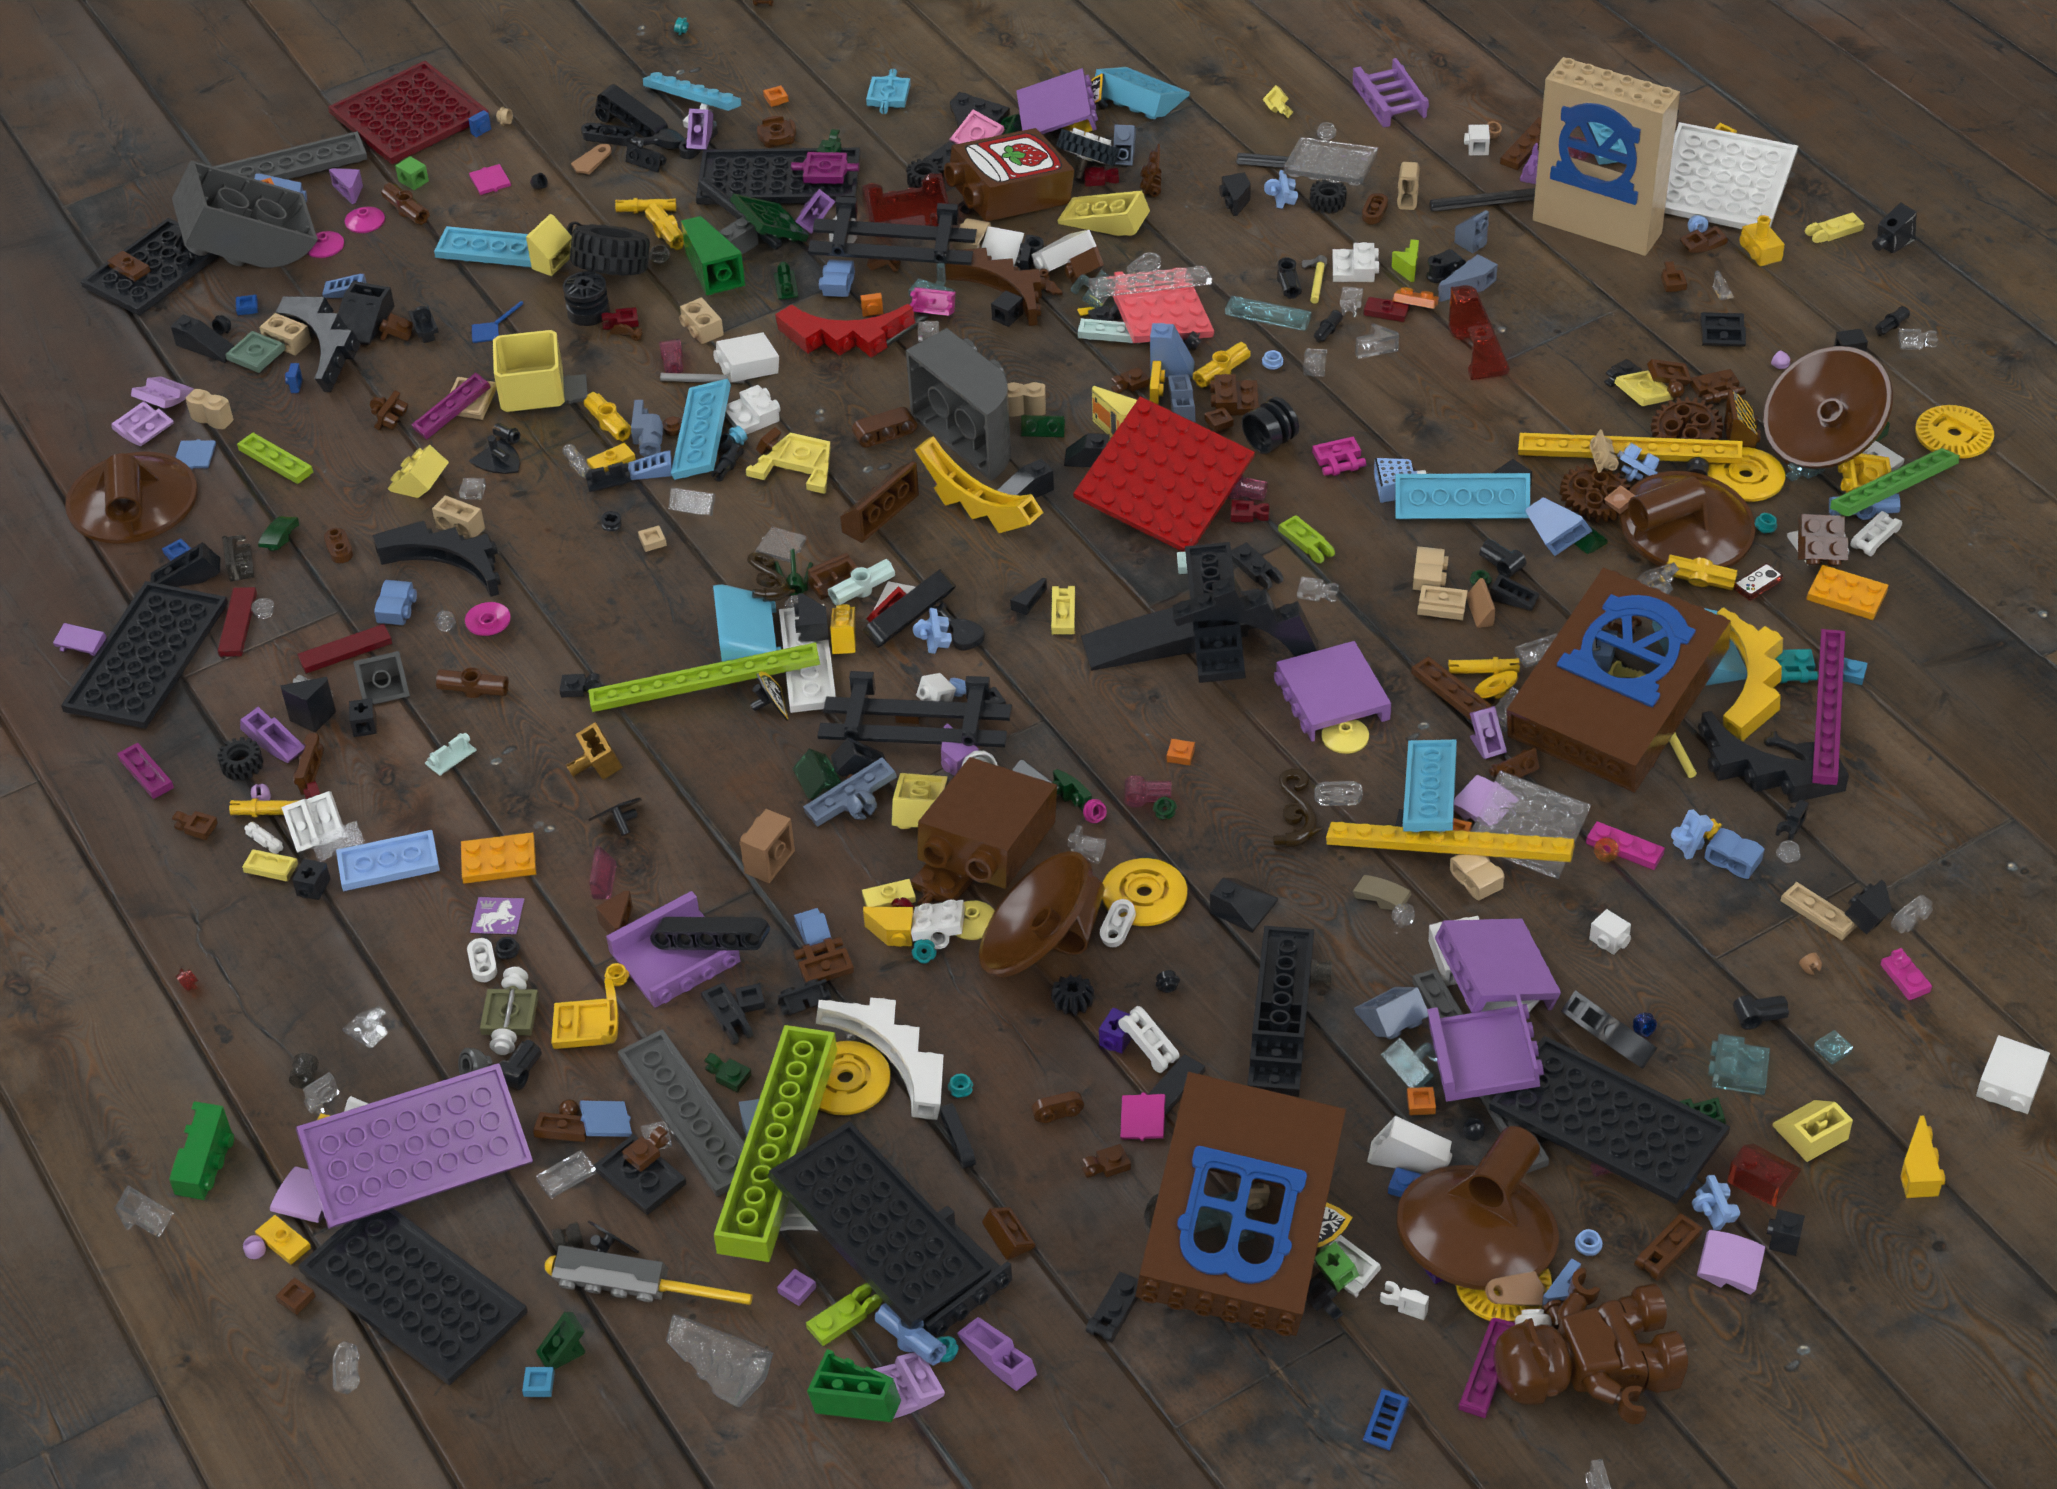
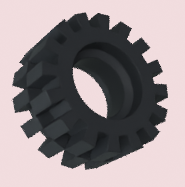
M924 158L923 161L917 159V162L912 161L911 164H908V168H906L907 184L914 191L917 189L921 193L923 190L926 193L930 189L935 191V187L939 188L943 183L942 165L937 160L934 162V159L931 158L929 161L927 158Z
M1329 178V181L1322 179V182L1318 180L1316 184H1312L1310 188V204L1316 211L1321 210V213L1328 211V214H1330L1331 211L1336 213L1338 209L1342 210L1346 206L1347 190L1343 182L1339 183V180L1332 181Z
M240 737V741L233 738L232 743L227 741L225 742L226 747L221 746L219 748L220 751L217 753V758L223 775H226L228 779L232 777L233 780L237 781L238 777H240L242 781L245 780V776H248L250 779L253 777L252 773L257 775L259 773L258 769L263 767L260 747L255 740L252 742L251 738H247L246 741L244 737ZM239 757H246V758L243 759V760L234 761L235 759H237V758H239Z

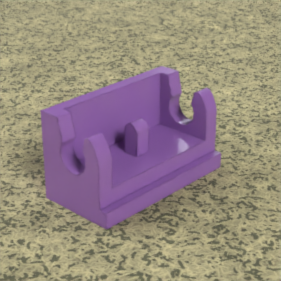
M1538 143L1534 144L1532 155L1523 168L1520 177L1521 182L1536 184L1539 155Z
M64 623L53 644L55 647H60V651H66L69 648L95 656L107 637L101 631Z

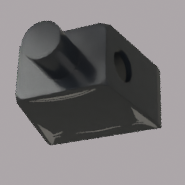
M1900 202L1879 222L1877 238L1872 241L1873 247L1877 251L1884 248L1890 253H1895L1912 243L1916 236L1917 212Z

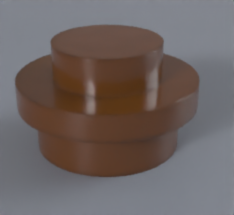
M675 416L668 417L662 423L663 430L669 436L679 435L682 419Z

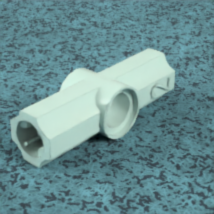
M887 559L869 568H856L851 572L850 578L829 588L828 594L836 606L854 597H867L872 593L873 587L894 577L895 570Z

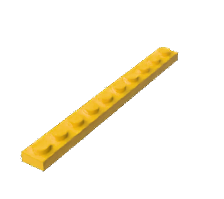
M1520 433L1518 455L1593 458L1590 442L1596 436ZM1604 436L1611 439L1615 452L1614 455H1616L1617 459H1619L1617 457L1619 451L1624 452L1625 448L1630 443H1633L1642 449L1637 460H1644L1649 452L1658 457L1659 461L1688 462L1692 458L1700 457L1710 463H1742L1743 441Z
M1331 822L1326 836L1327 845L1571 862L1575 847L1574 839L1563 837L1496 834L1463 830L1412 832L1403 831V827L1391 825L1382 826Z

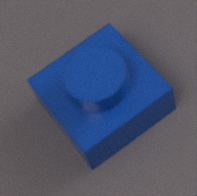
M485 110L468 118L473 136L478 137L491 130L489 113Z
M291 363L289 371L285 373V383L289 385L291 393H299L303 381L299 363Z
M1396 1167L1388 1186V1194L1401 1197L1405 1189L1422 1174Z

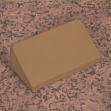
M1480 578L1467 594V603L1477 628L1493 626L1495 620L1493 601L1485 580Z

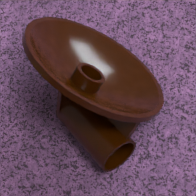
M1844 346L1828 347L1803 356L1780 375L1767 397L1763 421L1769 443L1783 459L1803 468H1830L1854 459L1876 441L1889 420L1893 405V388L1889 375L1876 358L1857 348Z
M158 452L119 453L97 463L77 478L66 497V513L75 530L92 540L114 544L143 541L168 531L187 516L197 498V482L192 470L184 462L173 456Z
M1667 471L1640 480L1629 490L1635 496L1630 498L1628 509L1620 514L1621 528L1630 545L1644 558L1665 569L1669 555L1692 560L1694 558H1705L1712 561L1713 565L1726 568L1732 567L1749 552L1755 537V520L1745 500L1723 482L1695 472Z
M1075 851L1054 855L1033 868L1009 891L992 915L980 943L979 961L982 968L988 974L998 978L1015 975L1032 966L1052 949L1069 955L1081 954L1087 949L1105 887L1101 880L1093 876L1092 866L1085 856Z
M1517 1126L1506 1127L1478 1166L1454 1165L1441 1167L1421 1175L1405 1189L1398 1204L1396 1224L1404 1247L1416 1262L1442 1280L1464 1288L1485 1291L1487 1283L1492 1279L1533 1271L1540 1277L1549 1268L1558 1247L1559 1232L1557 1222L1546 1202L1532 1188L1521 1181L1540 1153L1537 1139L1524 1128Z

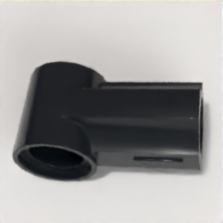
M1285 257L1278 261L1277 281L1281 284L1283 295L1288 297V299H1295L1301 294L1302 288L1296 271V261Z
M1486 540L1480 548L1479 555L1494 564L1498 572L1507 578H1510L1527 564L1523 553L1518 550L1510 552L1493 540Z
M1745 995L1737 998L1733 1003L1739 1023L1746 1030L1757 1028L1764 1021L1788 1018L1789 1015L1788 1002L1786 997L1782 995L1756 1000L1753 996Z
M528 1039L522 1041L508 1061L503 1060L499 1063L507 1086L521 1090L526 1085L529 1071L542 1055L541 1048L535 1042Z

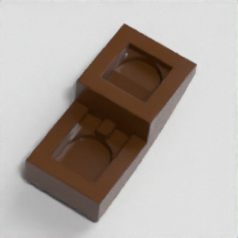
M1717 226L1703 233L1697 229L1680 238L1681 243L1691 253L1709 251L1728 243L1727 236Z

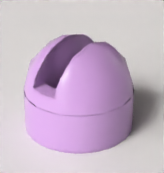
M1780 350L1774 355L1771 364L1778 369H1785L1790 365V357Z
M255 784L251 788V798L269 801L271 798L270 790L265 784Z
M249 1236L243 1242L244 1253L250 1259H258L266 1252L265 1243L260 1236Z

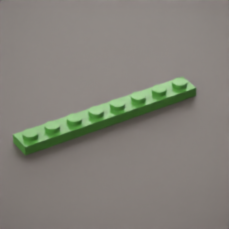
M1940 448L1831 500L1830 509L1839 512L1842 516L1849 517L1958 464L1960 455Z

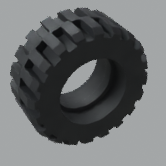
M601 224L577 226L572 231L570 260L574 266L591 272L622 276L639 275L644 273L648 267L650 239L642 232L624 227Z

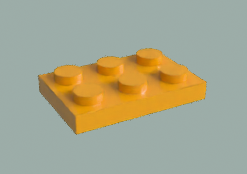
M1822 565L1807 594V600L1874 620L1889 585Z
M534 833L461 841L463 884L536 875Z

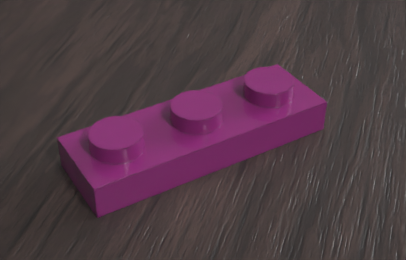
M139 743L117 753L120 762L152 799L174 788L172 781Z

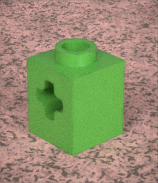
M411 156L395 165L398 181L412 190H416L429 181L426 165Z
M1336 1242L1326 1245L1318 1251L1315 1262L1319 1270L1337 1291H1340L1359 1276L1355 1264Z

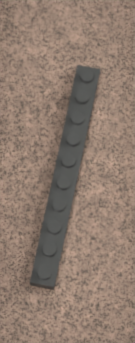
M1436 968L1413 975L1412 983L1415 987H1418L1428 1009L1438 1007L1440 1018L1463 1015ZM1497 1093L1479 1096L1500 1133L1509 1126L1524 1128L1489 1110V1104ZM1526 1129L1536 1138L1535 1134L1532 1131ZM1540 1143V1153L1527 1173L1549 1166V1158Z

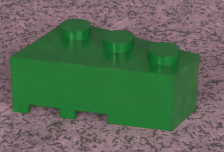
M194 1101L191 1109L195 1111L192 1124H186L184 1133L188 1134L184 1149H178L169 1181L175 1195L204 1200L208 1191L214 1186L218 1170L224 1165L228 1149L233 1146L234 1134L231 1131L223 1106Z
M829 1349L826 1350L807 1390L816 1414L892 1422L901 1403V1398L892 1377L867 1366L864 1369L854 1364V1361L849 1358L844 1360L835 1356L834 1351Z

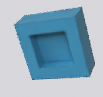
M1844 658L1843 681L1862 685L1868 663Z
M526 1367L522 1389L523 1396L552 1397L554 1368Z

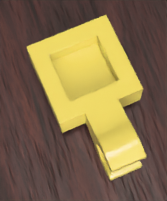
M1277 85L1263 98V101L1274 113L1279 111L1287 118L1293 113L1285 104L1289 98Z

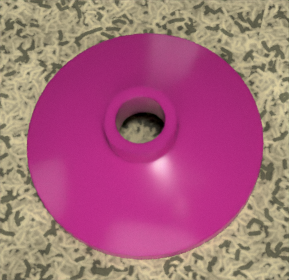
M360 207L347 214L345 226L355 233H368L381 227L385 221V216L378 208Z
M337 232L316 233L318 240L307 254L315 258L333 256L344 247V239Z
M485 602L474 606L468 611L465 616V624L467 629L473 634L489 636L503 631L509 625L511 616L508 608L496 602Z

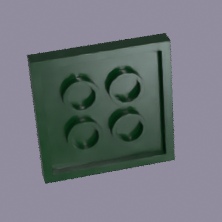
M733 193L730 201L736 206L735 209L746 217V221L756 227L755 230L762 235L772 234L777 238L786 237L794 242L797 240L806 242L809 234L795 222L793 217L780 204Z

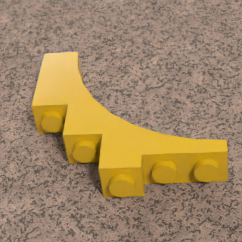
M934 436L929 437L915 449L937 483L934 489L944 505L961 502L971 519L987 515L998 533L1028 526L1044 513L1032 494L1019 496L996 491L967 474L943 450Z
M1723 607L1717 612V615H1723L1731 620L1730 639L1739 649L1747 670V679L1743 691L1735 704L1723 715V726L1732 735L1744 741L1780 710L1781 695L1774 687L1781 682L1782 666L1775 659L1783 653V637L1766 626L1758 631L1753 625L1747 624L1735 613Z

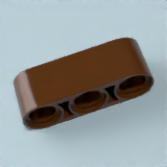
M899 407L856 421L852 426V432L859 444L866 448L912 434L917 428V422L908 408Z

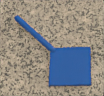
M520 301L495 322L472 325V342L493 341L494 338L499 336L498 324L524 304L523 301Z

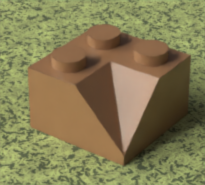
M765 809L760 817L758 816L754 820L752 827L740 839L745 874L767 883L773 880L795 852L791 818Z

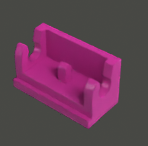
M915 287L910 294L912 297L910 306L913 307V312L949 316L954 313L956 292Z

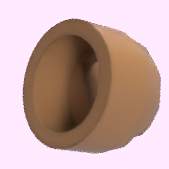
M1495 121L1488 122L1490 139H1496L1501 133L1502 126Z
M1810 953L1799 961V965L1805 973L1814 975L1813 970L1817 968L1820 971L1822 962L1817 953Z

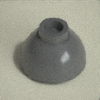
M464 1048L458 1060L460 1075L492 1065L491 1057L485 1056L483 1052L475 1048Z

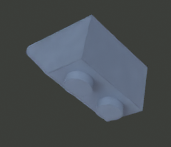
M1394 987L1354 1008L1355 1013L1376 1037H1387V1039L1398 1037L1402 1034L1401 1030L1406 1027L1414 1028L1423 1023L1422 1019L1428 1017V1011L1418 987Z

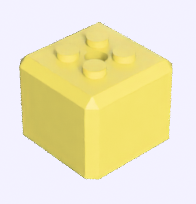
M545 330L500 335L493 339L494 377L502 410L505 412L559 407L565 402L563 366L556 332Z

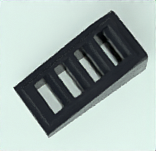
M1501 574L1497 576L1489 592L1493 601L1532 611L1540 595Z

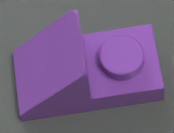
M1495 706L1471 712L1470 716L1475 734L1470 735V738L1483 759L1506 753Z

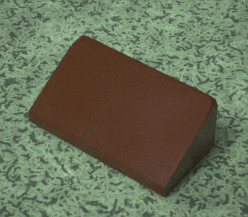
M1011 1207L989 1208L982 1220V1224L1006 1260L1035 1248V1243Z

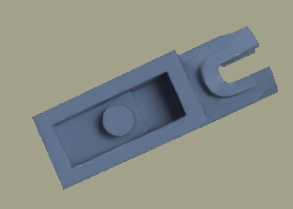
M635 400L631 423L633 444H639L640 454L644 457L660 453L663 435L662 421L659 415L649 414L648 408H644L643 400Z

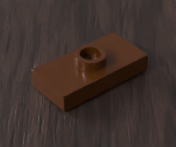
M123 250L107 260L109 267L133 281H137L150 272L149 265Z

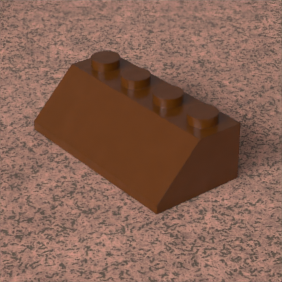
M911 461L897 468L881 483L873 487L863 498L859 499L850 509L845 511L840 516L842 533L863 543L919 496L917 463Z

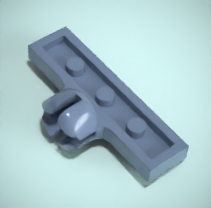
M880 758L803 806L804 812L817 827L843 811L849 812L854 819L865 820L866 816L861 811L864 809L871 816L877 808V802L872 793L897 778L896 772L883 758Z

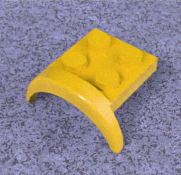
M610 976L604 979L607 999L554 1003L551 1042L553 1049L615 1043L618 1035L619 1015L615 987Z

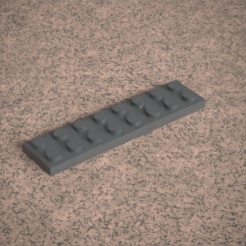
M357 131L213 167L255 179V174L290 179L334 167L338 168L342 165L358 163L367 160V154Z
M659 1030L617 1051L618 1057L715 1196L718 1197L728 1192L745 1143L664 1030Z

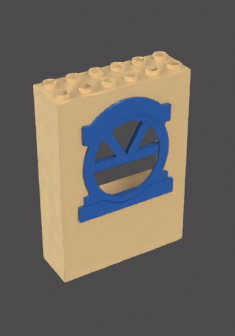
M1563 57L1545 79L1533 221L1646 256L1662 234L1680 91ZM1588 122L1603 124L1614 132L1599 146ZM1577 126H1580L1587 142L1570 137L1571 132ZM1618 139H1621L1627 154L1610 148ZM1568 147L1627 164L1626 169L1623 173L1571 158Z

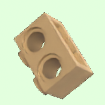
M702 297L680 306L681 315L679 319L682 326L687 327L692 337L696 338L701 344L724 335L722 319Z
M277 313L260 326L262 335L284 343L286 348L284 351L295 356L312 342L307 325Z
M445 495L432 508L436 528L440 530L456 527L459 535L463 534L464 539L478 536L485 529L482 511L478 507Z

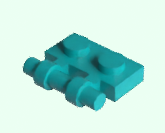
M1812 649L1783 650V653L1775 659L1782 666L1780 683H1787V681L1808 683L1809 680L1818 679V672L1814 671L1815 662Z

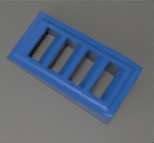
M1382 1388L1363 1441L1390 1451L1409 1404V1398ZM1388 1404L1399 1409L1396 1412L1383 1406ZM1384 1413L1386 1415L1395 1417V1420L1391 1421L1389 1419L1380 1417V1414ZM1379 1422L1392 1428L1389 1431L1376 1426V1423ZM1373 1431L1388 1436L1387 1441L1373 1437Z

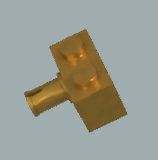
M596 722L575 734L584 749V754L566 764L573 777L592 766L596 769L602 780L623 768Z

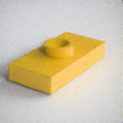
M622 443L588 458L587 465L591 469L604 467V471L608 472V465L620 462L628 464L636 460L632 450L625 443Z
M276 1215L255 1231V1234L260 1236L269 1248L290 1265L311 1249L310 1243Z

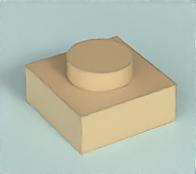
M659 525L638 531V536L645 552L667 546L666 539Z

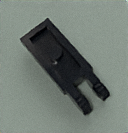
M1247 542L1231 550L1232 562L1254 582H1258L1265 589L1268 590L1272 587L1270 578L1278 584L1283 582L1282 573Z
M724 982L701 992L702 1000L723 1032L726 1031L733 1045L739 1043L738 1034L734 1031L733 1027L740 1025L747 1038L754 1036L746 1020V1015Z

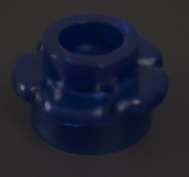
M1643 1012L1638 1014L1633 1020V1030L1644 1037L1650 1036L1657 1027V1022L1651 1013Z

